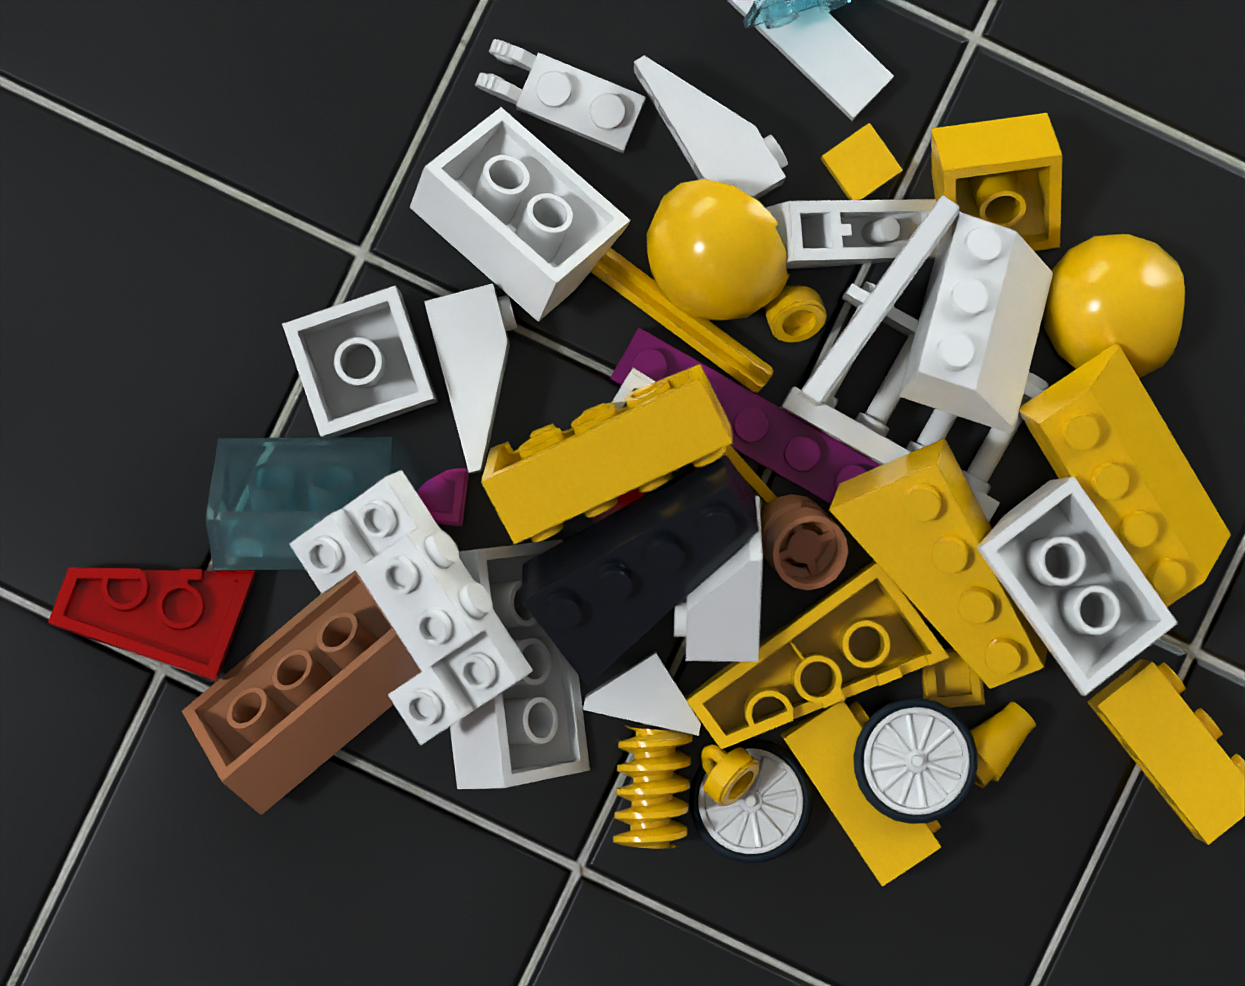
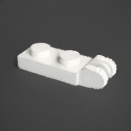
M498 39L493 40L489 50L490 54H493L496 59L506 64H513L530 71L523 90L506 82L503 78L490 73H480L475 83L476 87L515 104L516 109L523 113L624 153L645 103V96L539 52L535 56L527 50Z

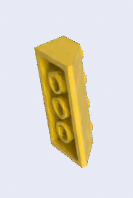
M1115 343L1020 407L1019 414L1058 478L1075 477L1165 606L1168 607L1205 582L1231 534L1120 345Z

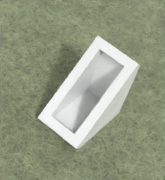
M656 651L586 694L583 710L698 736L701 727L699 718L687 703L685 696Z

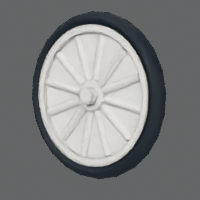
M924 698L901 699L889 703L876 711L864 724L857 738L853 755L854 773L857 783L867 801L881 814L895 821L908 824L929 823L942 819L956 810L967 798L974 784L978 767L975 742L965 722L952 709L937 701Z
M747 739L723 750L729 753L736 748H744L758 760L759 772L748 791L735 803L729 806H719L704 792V785L708 775L701 764L692 781L689 796L690 813L696 830L704 842L716 853L733 861L762 863L780 857L792 849L801 839L811 818L813 808L812 788L806 772L798 760L788 751L771 742Z

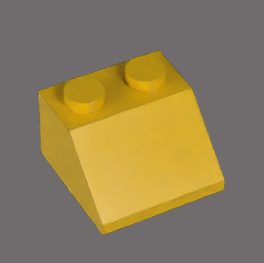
M1048 113L931 128L932 180L936 201L944 195L960 207L958 210L961 213L1016 231L1033 251L1060 248L1062 152Z

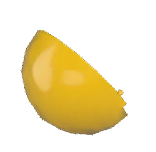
M709 179L680 183L663 196L647 232V251L650 269L659 289L675 306L692 316L707 320L747 318L778 297L790 274H787L786 250L776 229L779 223L772 217L771 212L766 210L755 198L733 185Z
M1130 234L1093 236L1069 249L1051 270L1053 276L1043 312L1044 329L1057 354L1075 369L1115 343L1120 345L1139 379L1163 367L1173 355L1179 340L1184 314V276L1178 262L1158 244Z

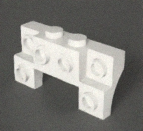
M402 470L383 478L345 507L329 514L289 543L322 594L357 572L422 671L421 673L398 687L388 696L420 745L533 672L527 660L492 609V601L489 594L479 583L473 580L459 558L455 542L448 534L441 531Z

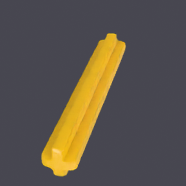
M609 248L591 270V273L752 392H760L773 376L774 371L770 365L709 320L692 316L675 306L659 289L654 279L612 248Z

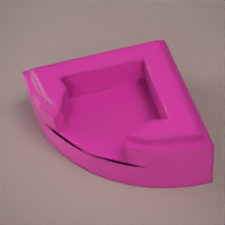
M458 468L441 472L427 480L416 491L437 524L463 527L470 474L468 469Z

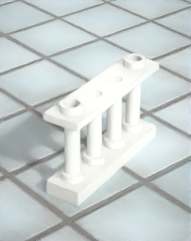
M866 281L862 288L853 283L847 288L842 299L857 307L854 315L876 286L875 284ZM893 306L882 322L907 335L908 338L865 414L859 412L855 420L834 409L839 401L834 396L853 362L821 405H812L798 394L801 390L794 386L790 389L780 407L880 465L946 438L957 418V415L935 408L916 443L910 441L906 449L885 438L890 430L885 425L901 398L899 392L918 325V320ZM1029 372L1020 407L1046 390L1049 384ZM1019 413L1015 429L1012 433L991 427L967 472L962 470L988 522L991 520L1000 502L987 495L991 489L987 482L1023 420Z

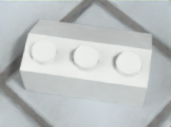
M502 107L424 167L410 208L538 322L577 289L630 222V219Z
M960 212L939 242L900 388V397L1008 433L1013 432L1053 272L1016 231Z
M1074 476L1049 480L1007 512L977 547V550L1081 695L1088 694L1177 624L1175 618Z

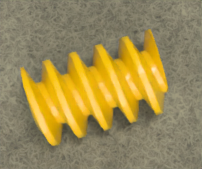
M624 725L636 731L635 737L619 741L618 748L634 754V760L617 765V771L633 778V784L617 788L616 795L631 801L632 805L630 808L615 812L614 818L629 824L630 831L614 835L613 842L639 848H675L677 845L670 842L687 836V826L671 818L687 813L689 805L687 802L674 797L673 794L690 789V780L674 773V771L691 765V756L676 750L675 747L692 742L693 735L652 725Z

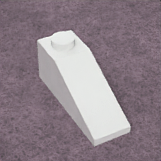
M645 55L634 61V73L699 180L709 179L733 185L756 200L783 184L786 176L782 168L788 165V161L771 134L763 139L755 125Z
M936 199L787 201L766 207L765 209L769 210L772 217L779 223L776 229L786 250L787 269L893 262L933 207ZM939 242L932 250L930 255L927 257V259H933L936 257Z
M493 283L424 301L468 471L471 474L484 471L510 348L507 331L517 329L509 295L498 297Z

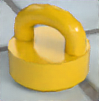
M801 285L785 286L778 297L763 306L772 334L778 340L787 343L801 342L811 338L820 331L827 318L826 309L820 295L814 289Z
M707 745L701 753L702 766L708 775L704 785V792L719 806H729L739 800L748 791L758 775V760L744 748L739 747L727 753L717 745Z

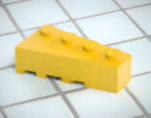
M701 364L632 391L625 397L627 406L618 410L613 403H602L584 410L571 423L572 428L561 432L560 428H556L553 423L532 431L530 434L531 439L523 443L518 450L513 451L508 441L490 448L481 482L513 543L516 544L529 537L532 542L545 540L558 533L564 527V521L583 512L586 517L599 515L612 508L618 502L617 496L637 487L640 492L653 490L666 483L672 477L671 471L691 462L694 467L704 466L724 455L726 452L725 446L732 443V426Z
M945 438L839 483L829 510L990 689L1044 668L1047 646L977 550V547L989 534L992 527Z
M872 560L760 641L758 662L733 661L687 694L685 699L718 746L724 749L791 722L793 719L818 709L829 707L846 700L845 698L875 686H881L901 678L905 674L950 657L901 589L875 560Z

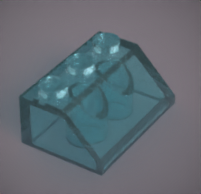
M334 437L331 439L218 438L206 514L213 570H306L289 543L329 514L345 507L383 478L393 474L392 437Z

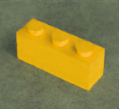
M1140 659L1087 703L1194 837L1209 845L1245 816V760L1238 754L1231 758L1226 754L1216 741L1223 735L1221 730L1203 709L1199 708L1195 712L1190 709L1179 695L1186 690V687L1165 662L1156 666L1153 661Z
M843 700L829 707L814 711L780 735L883 887L941 848L933 833L942 827L937 820L923 824H908L895 821L881 814L867 801L857 783L854 773L853 755L857 738L869 717L858 701L847 706Z

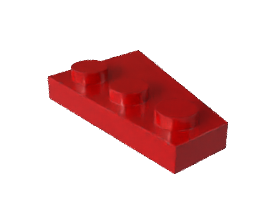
M68 568L48 623L51 626L217 682L257 572L256 570L234 569V571H203L202 569Z

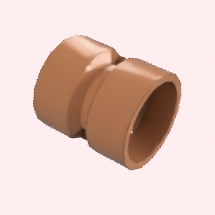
M791 494L778 497L764 507L760 513L762 555L783 581L794 588L812 590L822 588L838 577L845 567L848 556L847 540L840 527L817 503L806 496Z

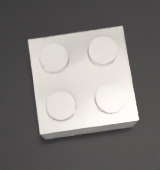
M396 286L282 324L320 437L331 439L438 402L402 293Z

